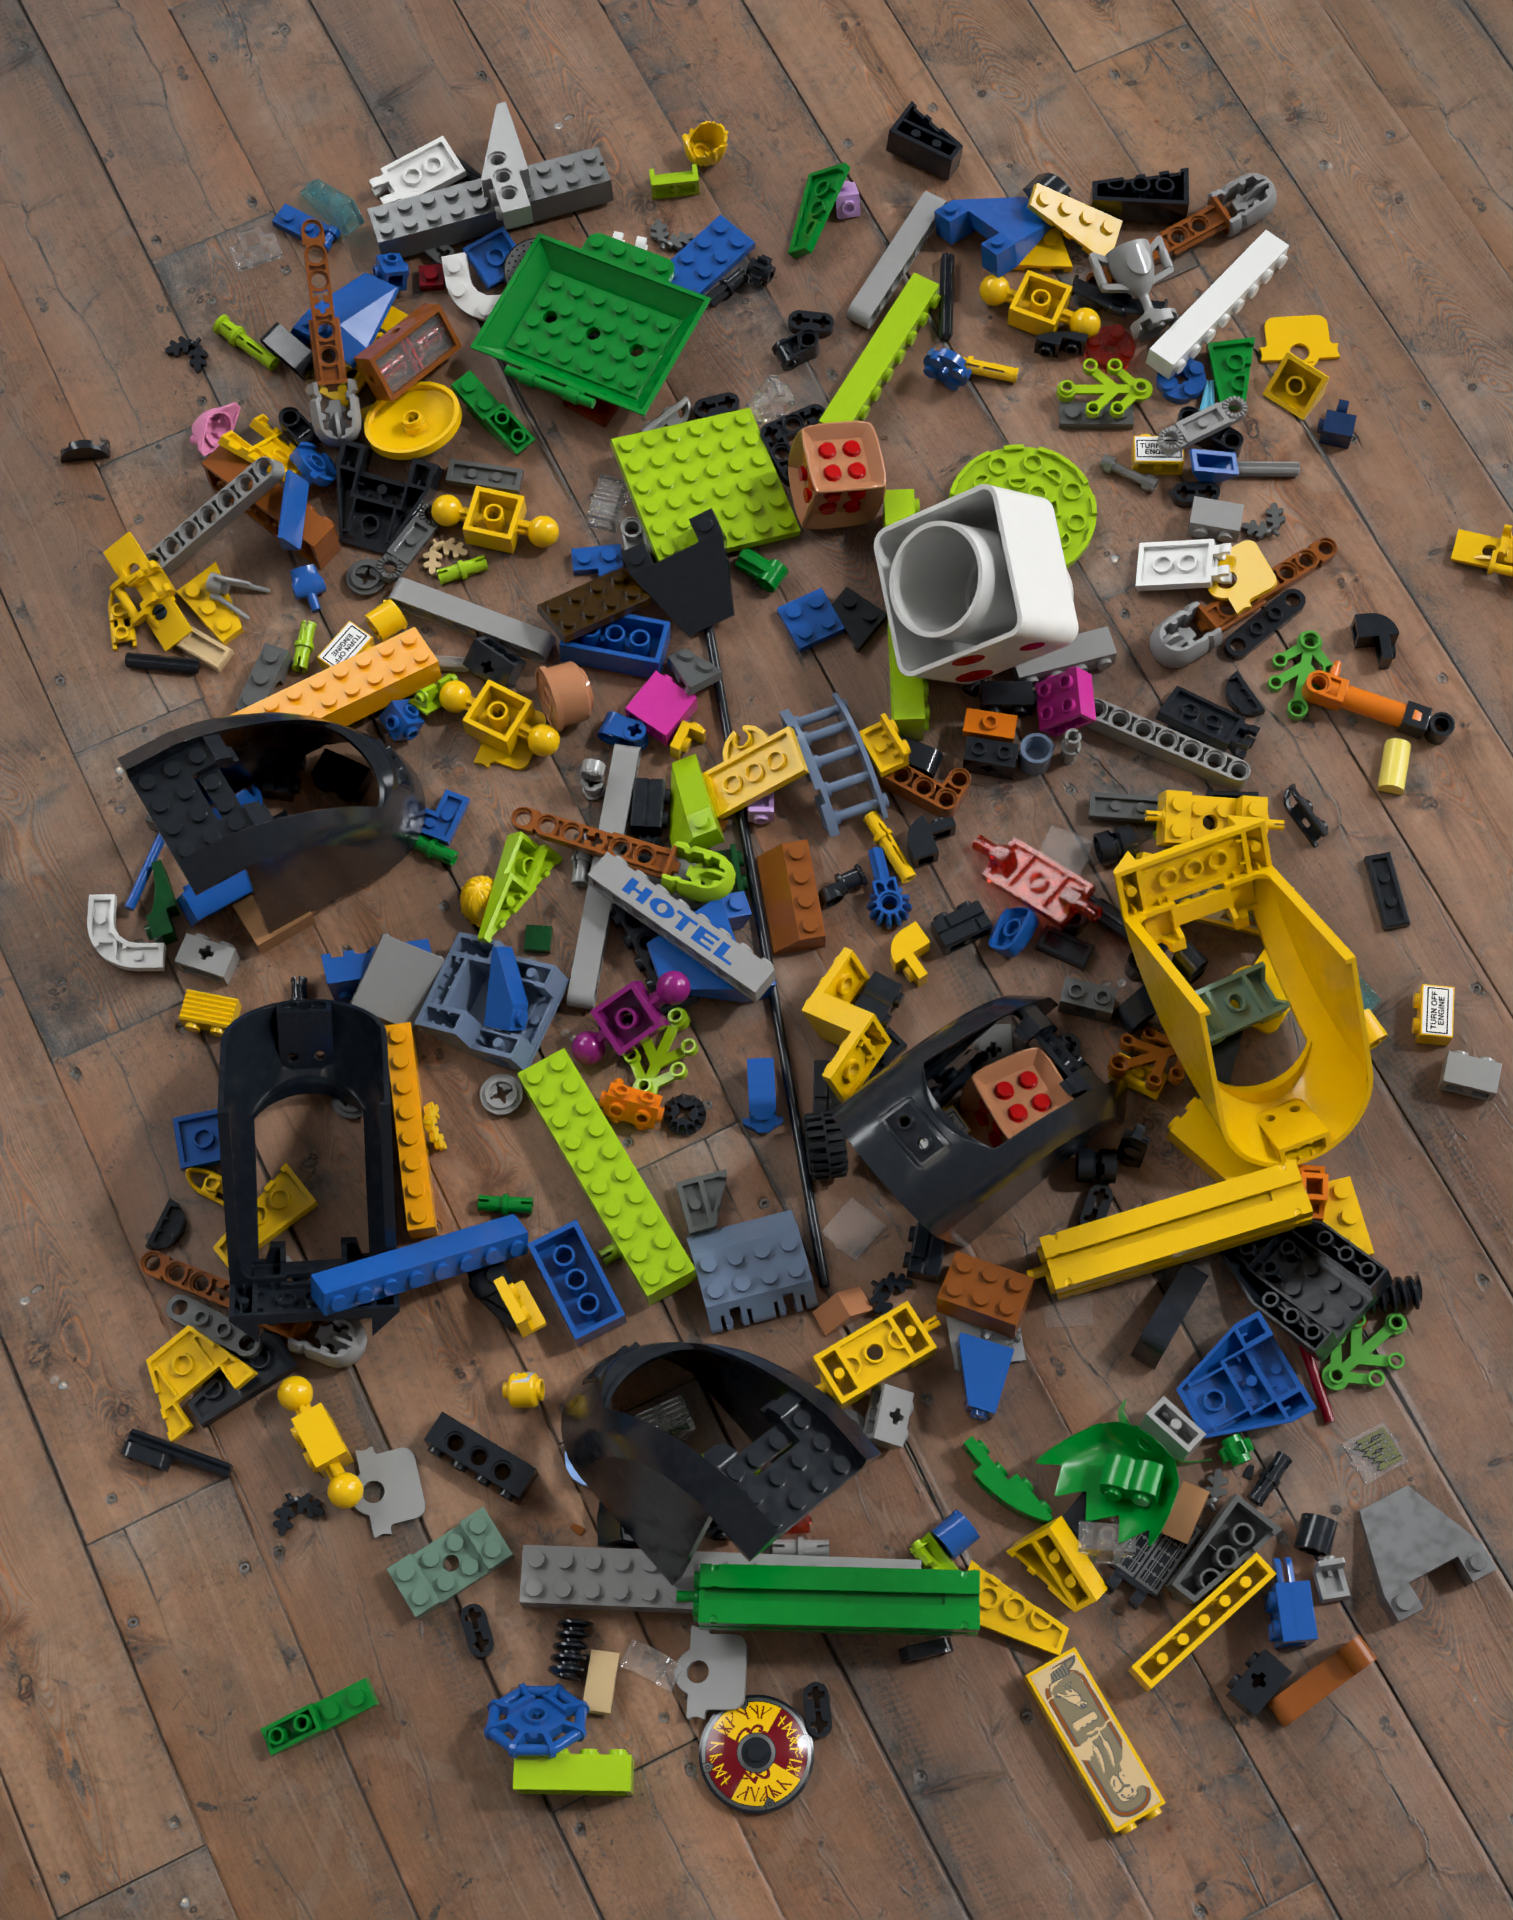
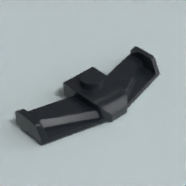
M1075 275L1072 283V297L1074 294H1077L1103 306L1105 313L1123 318L1127 314H1144L1140 299L1132 298L1128 293H1103L1099 287L1079 279V275ZM1168 299L1164 301L1151 300L1155 309H1163L1168 306Z
M503 1261L467 1272L468 1286L475 1298L479 1299L510 1332L517 1329L493 1282L503 1276L507 1284L512 1282L514 1284V1280Z

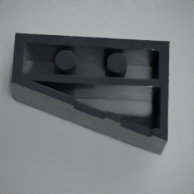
M911 101L889 130L886 151L949 181L960 165L963 145L944 128L939 129L934 125L932 118L928 114L924 116L916 109L917 105Z

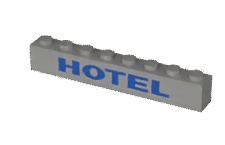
M607 852L588 873L589 885L755 1003L776 980L774 965L764 957L760 959L753 954L752 949L742 942L739 944L734 941L725 929H717L711 925V921L701 913L697 915L691 911L685 901L682 899L676 900L671 897L666 888L660 884L654 885L642 871L631 869L622 857L618 855L614 857Z

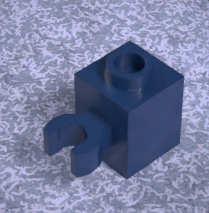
M1339 399L1336 411L1327 409L1325 418L1319 419L1316 433L1321 434L1319 443L1344 449L1349 448L1357 417L1356 415L1347 414L1349 401Z

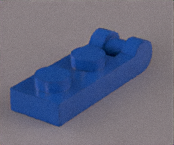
M285 203L272 220L274 227L302 241L301 226L303 222L315 218ZM321 222L325 235V245L323 246L328 253L332 248L331 243L340 237L341 231L334 225H327ZM309 224L305 228V233L310 238H314L319 235L320 230L317 225Z

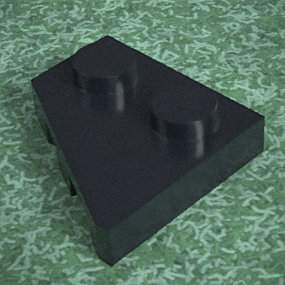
M848 587L842 591L832 604L845 628V634H848L857 653L861 651L887 619L886 612Z

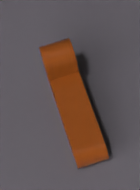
M871 761L881 787L937 817L948 818L954 816L970 790L971 775L964 768L952 769L941 784L908 765L881 777ZM904 777L907 781L898 782L895 778ZM959 780L962 781L964 785L956 786L953 784V782ZM927 789L929 793L923 795L918 790ZM949 801L952 805L944 807L940 802Z
M1358 1635L1270 1700L1267 1706L1285 1728L1374 1662L1377 1657L1362 1637Z

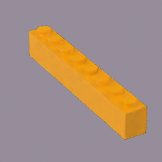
M411 1022L385 1025L407 1230L411 1239L437 1236L438 1227L427 1134L423 1124L424 1109L415 1033Z

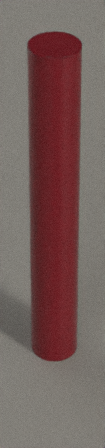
M1299 1346L1324 1423H1333L1335 1418L1315 1358Z

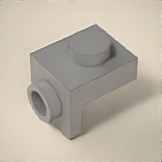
M1325 1556L1320 1558L1314 1566L1312 1573L1321 1603L1346 1600L1351 1596L1343 1570L1346 1564L1344 1557Z

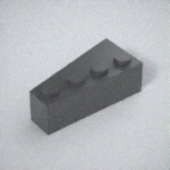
M1238 1494L1232 1495L1227 1498L1164 1588L1186 1605L1195 1603L1282 1529Z

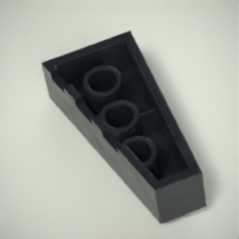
M1182 168L1177 173H1169V170L1161 171L1159 175L1148 177L1145 174H1139L1135 178L1127 180L1119 177L1092 181L1089 206L1122 221L1175 224L1187 217L1189 208V168Z

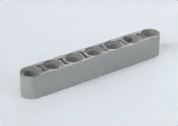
M928 191L922 194L852 301L847 311L846 319L867 329L871 328L936 228L934 211L948 203L947 200Z
M268 457L258 458L145 555L148 560L156 562L160 560V566L167 576L170 575L279 483L285 474L283 464ZM271 465V472L267 475V468ZM252 481L253 486L251 490H248V485ZM234 497V503L230 506V499ZM215 512V520L212 522L211 517ZM195 528H196V529H197V534H196V536L193 538V531H194ZM178 544V551L175 553L174 549Z
M398 578L388 597L401 611L473 638L488 635L511 652L536 662H546L556 641L555 636L548 631L407 578Z
M1094 698L1095 712L1100 713V716L1096 717L1095 722L1085 725L1087 728L1227 789L1239 791L1246 786L1251 769L1244 760L1107 701ZM1113 722H1121L1124 726L1118 727ZM1137 732H1145L1148 736L1141 737ZM1161 742H1168L1171 744V747H1164L1161 745ZM1191 752L1195 757H1187L1184 753ZM1214 762L1218 764L1219 767L1213 768L1209 766L1208 763ZM1232 773H1240L1243 777L1236 778L1232 775Z

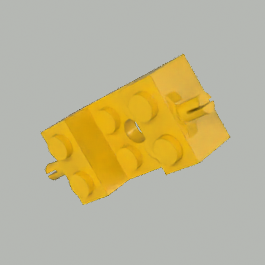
M1165 790L1159 793L1157 811L1146 810L1145 815L1148 816L1144 817L1145 821H1157L1156 846L1165 847L1180 845L1229 827L1227 815L1263 818L1267 833L1269 830L1283 831V824H1285L1284 820L1269 819L1268 797L1244 795L1238 798L1192 795L1190 791ZM1205 816L1213 818L1215 826L1212 830L1204 827L1203 819Z
M908 1301L904 1302L814 1355L812 1364L820 1375L821 1383L815 1387L824 1394L827 1392L833 1397L840 1408H847L865 1397L866 1391L908 1366L914 1368L936 1355L937 1346L928 1332L940 1326V1321L934 1315L922 1323ZM872 1346H877L882 1350L883 1355L878 1360H872L867 1356V1350Z

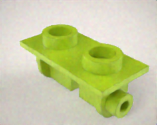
M449 673L444 675L443 678L437 681L436 685L432 683L424 689H419L414 698L409 700L408 703L415 706L425 715L430 714L442 707L439 701V692L442 686L449 681L458 680L457 676Z
M931 1532L927 1533L922 1539L915 1541L909 1549L917 1560H921L923 1569L959 1570Z

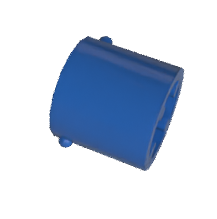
M957 1509L930 1531L943 1550L953 1560L980 1538L974 1526Z

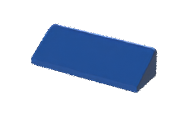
M287 470L285 475L277 536L282 550L301 549L309 490L308 482L291 470Z

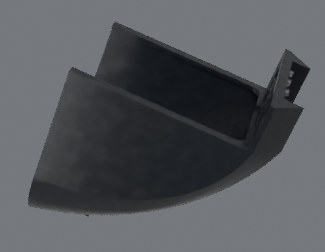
M264 712L207 719L167 732L117 758L195 895L244 870L263 924L269 934L395 867L415 846L425 820L426 808L423 788L415 771L402 756L394 751L389 744L385 745L380 738L376 739L353 728L313 716ZM347 742L368 762L377 778L380 789V799L377 807L328 808L303 812L272 820L273 816L266 805L261 806L259 801L241 806L234 794L324 745ZM210 805H215L222 817L221 819H217Z
M1007 995L974 1008L918 1043L830 1110L833 1119L842 1133L875 1175L898 1201L928 1231L939 1239L965 1248L1113 1120L1120 1126L1125 1122L1128 1084L1121 1078L1105 1084L1092 1071L1093 1069L1079 1054L1077 1056L1073 1055L1072 1052L1075 1050L1073 1045L1062 1034L1059 1036L1055 1034L1058 1028L1046 1016L1058 1006L1051 997ZM1012 1015L1021 1020V1023L1014 1030L1021 1041L1027 1044L1035 1038L1068 1076L1067 1079L1059 1083L1070 1097L1080 1092H1083V1094L1042 1117L994 1149L968 1135L947 1116L934 1098L928 1082L999 1020ZM904 1117H909L910 1124L907 1127L901 1125V1120ZM926 1138L928 1140V1146L924 1149H921L919 1146V1142L922 1139Z
M288 1000L256 1008L234 1020L223 1032L220 1042L217 1119L230 1281L229 1322L258 1343L260 1324L276 1325L278 1323L331 1322L343 1319L361 1320L363 1318H372V1335H375L400 1312L399 1293L324 1316L311 1297V1280H307L311 1277V1274L397 1249L386 1028L381 1020L371 1012L356 1005L335 1000ZM322 1051L324 1054L317 1055L316 1052ZM290 1053H296V1054H297V1055L294 1056V1057L289 1056ZM324 1094L349 1102L363 1113L369 1253H362L356 1237H341L342 1259L287 1262L286 1241H270L266 1258L259 1259L254 1119L268 1106L295 1095ZM292 1278L293 1282H287V1279Z
M635 1342L629 1347L624 1345L614 1354L603 1358L582 1373L567 1395L561 1417L562 1440L573 1468L672 1586L682 1578L712 1520L750 1562L882 1454L842 1408L807 1380L786 1368L750 1352L709 1343L657 1342L639 1345ZM664 1359L693 1373L753 1443L739 1454H737V1450L725 1442L720 1445L715 1444L702 1456L662 1429L632 1415L609 1409L610 1400L618 1387L633 1373L656 1360ZM770 1461L771 1465L757 1476L754 1474Z

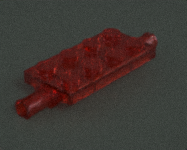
M983 835L977 837L981 842L976 839L973 841V850L980 852L988 857L989 860L988 867L981 873L983 880L1033 909L1059 927L1064 928L1077 912L1094 923L1098 920L1094 916L1101 917L1103 908L1088 900L1096 891L1092 883L1014 837L1005 845L995 844Z

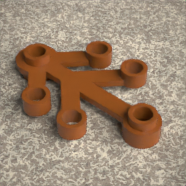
M1147 1027L1143 1030L1141 1040L1136 1039L1130 1034H1123L1118 1043L1122 1051L1131 1052L1135 1049L1146 1054L1133 1058H1128L1122 1054L1112 1055L1107 1065L1110 1076L1120 1079L1126 1076L1129 1070L1155 1063L1152 1073L1146 1078L1145 1087L1151 1092L1159 1091L1163 1082L1162 1074L1167 1059L1177 1056L1167 1035L1158 1032L1152 1027ZM1156 1042H1158V1043H1161V1044L1166 1045V1046H1168V1047H1167V1048H1161V1047L1155 1046L1154 1044H1155ZM1178 1056L1175 1067L1170 1069L1167 1076L1168 1081L1174 1085H1180L1185 1077V1071Z

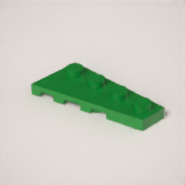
M845 162L809 173L788 254L792 258H798L813 252L851 167Z

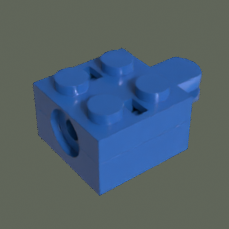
M1291 1557L1283 1558V1571L1280 1559L1272 1558V1569L1276 1573L1273 1577L1274 1585L1267 1591V1596L1263 1597L1265 1613H1270L1271 1624L1267 1626L1269 1641L1274 1642L1275 1649L1310 1646L1318 1639L1310 1580L1295 1582Z

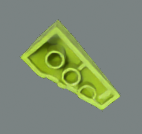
M696 754L672 763L669 839L672 847L678 840L688 843L691 848L698 846L705 849L725 842Z

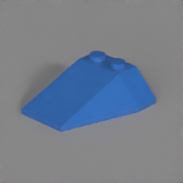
M366 272L332 294L335 318L339 317L345 365L352 369L357 365L354 357L374 342L399 291L398 287ZM324 300L315 305V309H320L321 313H325V309L329 308V304H324ZM311 308L306 311L290 332L305 346L311 341L308 320H312ZM324 324L318 328L320 337L327 339L332 336L333 331L329 325ZM330 350V352L336 359L335 353L332 350Z
M1260 1311L1234 1324L1176 1388L1194 1422L1206 1433L1204 1439L1292 1423L1317 1409L1276 1342L1271 1329Z

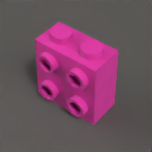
M1069 667L1065 672L1047 676L1045 680L1035 683V690L1038 694L1036 700L1040 731L1057 737L1065 734L1071 728L1077 729L1096 721L1092 675L1079 667Z
M655 671L626 706L625 714L626 717L643 722L646 726V733L665 746H668L673 740L682 720L687 722L698 709L697 698L695 694L687 695L685 688L683 689L678 686L669 675H662Z

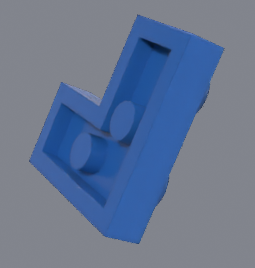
M621 544L572 548L573 574L598 573L599 577L623 567L622 555L620 553L622 552Z
M446 789L436 811L426 808L425 820L420 835L431 840L434 838L439 843L450 846L470 804V798Z

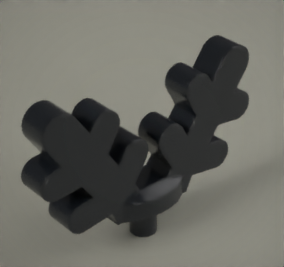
M183 336L178 338L180 343L171 340V346L165 348L166 354L169 356L174 354L176 358L180 357L181 351L185 355L189 354L190 358H192L189 361L190 366L194 367L196 373H201L202 366H207L206 360L202 359V357L208 358L209 356L207 351L203 350L199 344L202 340L199 337L195 341L192 339L186 340Z
M890 1272L887 1278H882L879 1283L874 1279L872 1280L871 1285L876 1288L869 1300V1304L874 1305L877 1303L874 1314L878 1315L881 1313L882 1316L892 1310L893 1304L885 1301L889 1300L890 1294L894 1293L895 1288L898 1289L899 1293L903 1294L905 1288L913 1286V1281L905 1279L904 1273H901L897 1279H894L895 1273ZM883 1287H886L888 1293L881 1292Z
M289 1492L285 1494L288 1501L282 1504V1508L274 1511V1515L280 1516V1519L274 1521L273 1526L279 1527L278 1534L280 1536L286 1535L287 1528L292 1529L294 1527L293 1523L288 1521L289 1517H296V1513L290 1510V1507L294 1504H298L297 1512L299 1514L304 1513V1508L307 1509V1516L309 1518H313L314 1513L318 1516H323L325 1511L319 1507L321 1505L319 1499L309 1502L312 1498L310 1493L302 1497L296 1496L292 1498Z

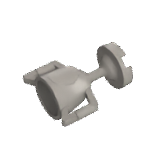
M1160 235L1151 244H1149L1147 239H1135L1113 248L1105 256L1094 252L1089 255L1088 260L1101 292L1128 293L1140 299L1144 314L1130 326L1134 340L1139 338V341H1147L1161 336L1160 331L1167 325L1171 327L1179 319L1175 308L1155 309L1149 297L1152 286L1171 276L1174 272L1171 258ZM1156 248L1164 270L1154 276L1155 269L1152 252ZM1100 265L1107 266L1109 273L1117 284H1108Z

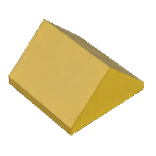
M1288 351L1262 395L1300 419L1305 420L1324 396L1330 377Z

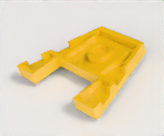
M264 414L253 418L249 425L265 438L263 441L252 446L231 430L223 434L217 443L250 463H253L260 457H268L281 462L285 468V474L281 481L285 482L287 470H291L299 476L302 474L289 458V455L296 446L293 443L288 445L281 438L283 433L277 427L272 429L267 424L269 418ZM271 465L267 468L268 473L271 472Z
M187 1325L146 1359L155 1393L158 1394L162 1407L160 1409L162 1418L166 1421L169 1431L167 1432L168 1439L174 1443L194 1427L179 1403L221 1369L234 1389L237 1390L241 1389L258 1375L253 1368L190 1325Z

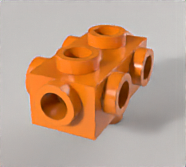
M617 1078L611 1082L608 1091H602L599 1106L603 1107L604 1116H608L611 1122L620 1123L626 1121L633 1123L635 1128L639 1130L654 1129L656 1122L661 1124L665 1108L660 1107L663 1096L626 1086L622 1078Z

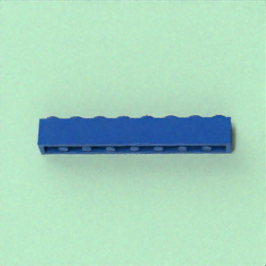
M511 1214L311 1274V1297L324 1316L528 1254V1231L518 1218Z

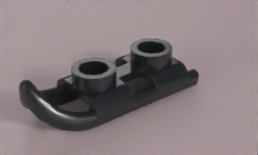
M1293 783L1286 789L1283 796L1285 809L1312 846L1316 848L1319 846L1317 841L1329 834L1328 825L1324 820L1315 816L1312 803L1303 796L1301 797L1296 789V784ZM1291 794L1297 802L1293 808L1290 805ZM1305 818L1310 824L1309 828H1306L1302 822Z

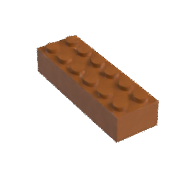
M220 445L202 462L210 487L217 493L252 464ZM252 481L248 485V490H251L253 486ZM279 483L243 512L276 537L278 536L284 490ZM234 497L230 499L231 504L234 503ZM307 502L301 549L294 551L322 570L341 550L338 541L339 537L336 534L333 521L327 516L321 517L317 514L315 508Z

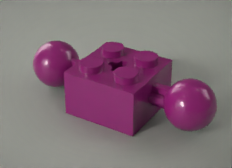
M668 971L660 976L657 981L656 991L652 994L648 992L642 981H632L590 1011L601 1030L597 1033L584 1031L574 1038L571 1047L574 1058L581 1064L593 1065L603 1058L606 1045L611 1043L619 1056L628 1055L670 1025L659 1007L665 1003L677 1005L684 1002L688 998L691 989L688 978L679 971ZM630 1013L633 1015V1022L631 1023L627 1020L630 1018Z

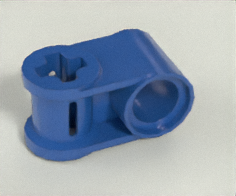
M614 711L607 712L597 733L598 738L607 744L641 747V751L646 749L649 743L646 726L643 722Z

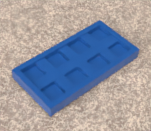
M720 214L671 259L675 268V276L671 283L704 295L755 248V242Z

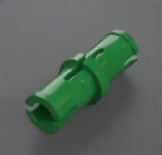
M421 835L412 848L425 854L426 858H434L451 867L455 865L459 855L458 851L439 844L438 840L434 838L431 840Z
M503 1193V1196L482 1194L478 1196V1212H502V1215H508V1213L533 1214V1197H510L509 1194Z

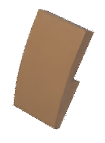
M1183 1481L1161 1533L1189 1544L1210 1492Z

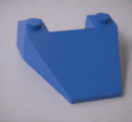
M1026 197L952 200L934 211L936 234L949 244L956 243L974 231L979 232L988 239L981 243L982 267L997 278L1016 268L1052 226L1027 208L1029 199Z
M744 891L729 893L728 896L720 900L710 901L694 912L697 915L699 913L705 915L711 921V925L717 929H725L734 941L736 940L732 930L743 928L752 915ZM658 935L647 943L658 979L668 971H679L690 982L689 996L736 1002L752 1001L662 936ZM775 981L771 984V986L766 990V992L761 996L760 999L768 998V996L776 986Z

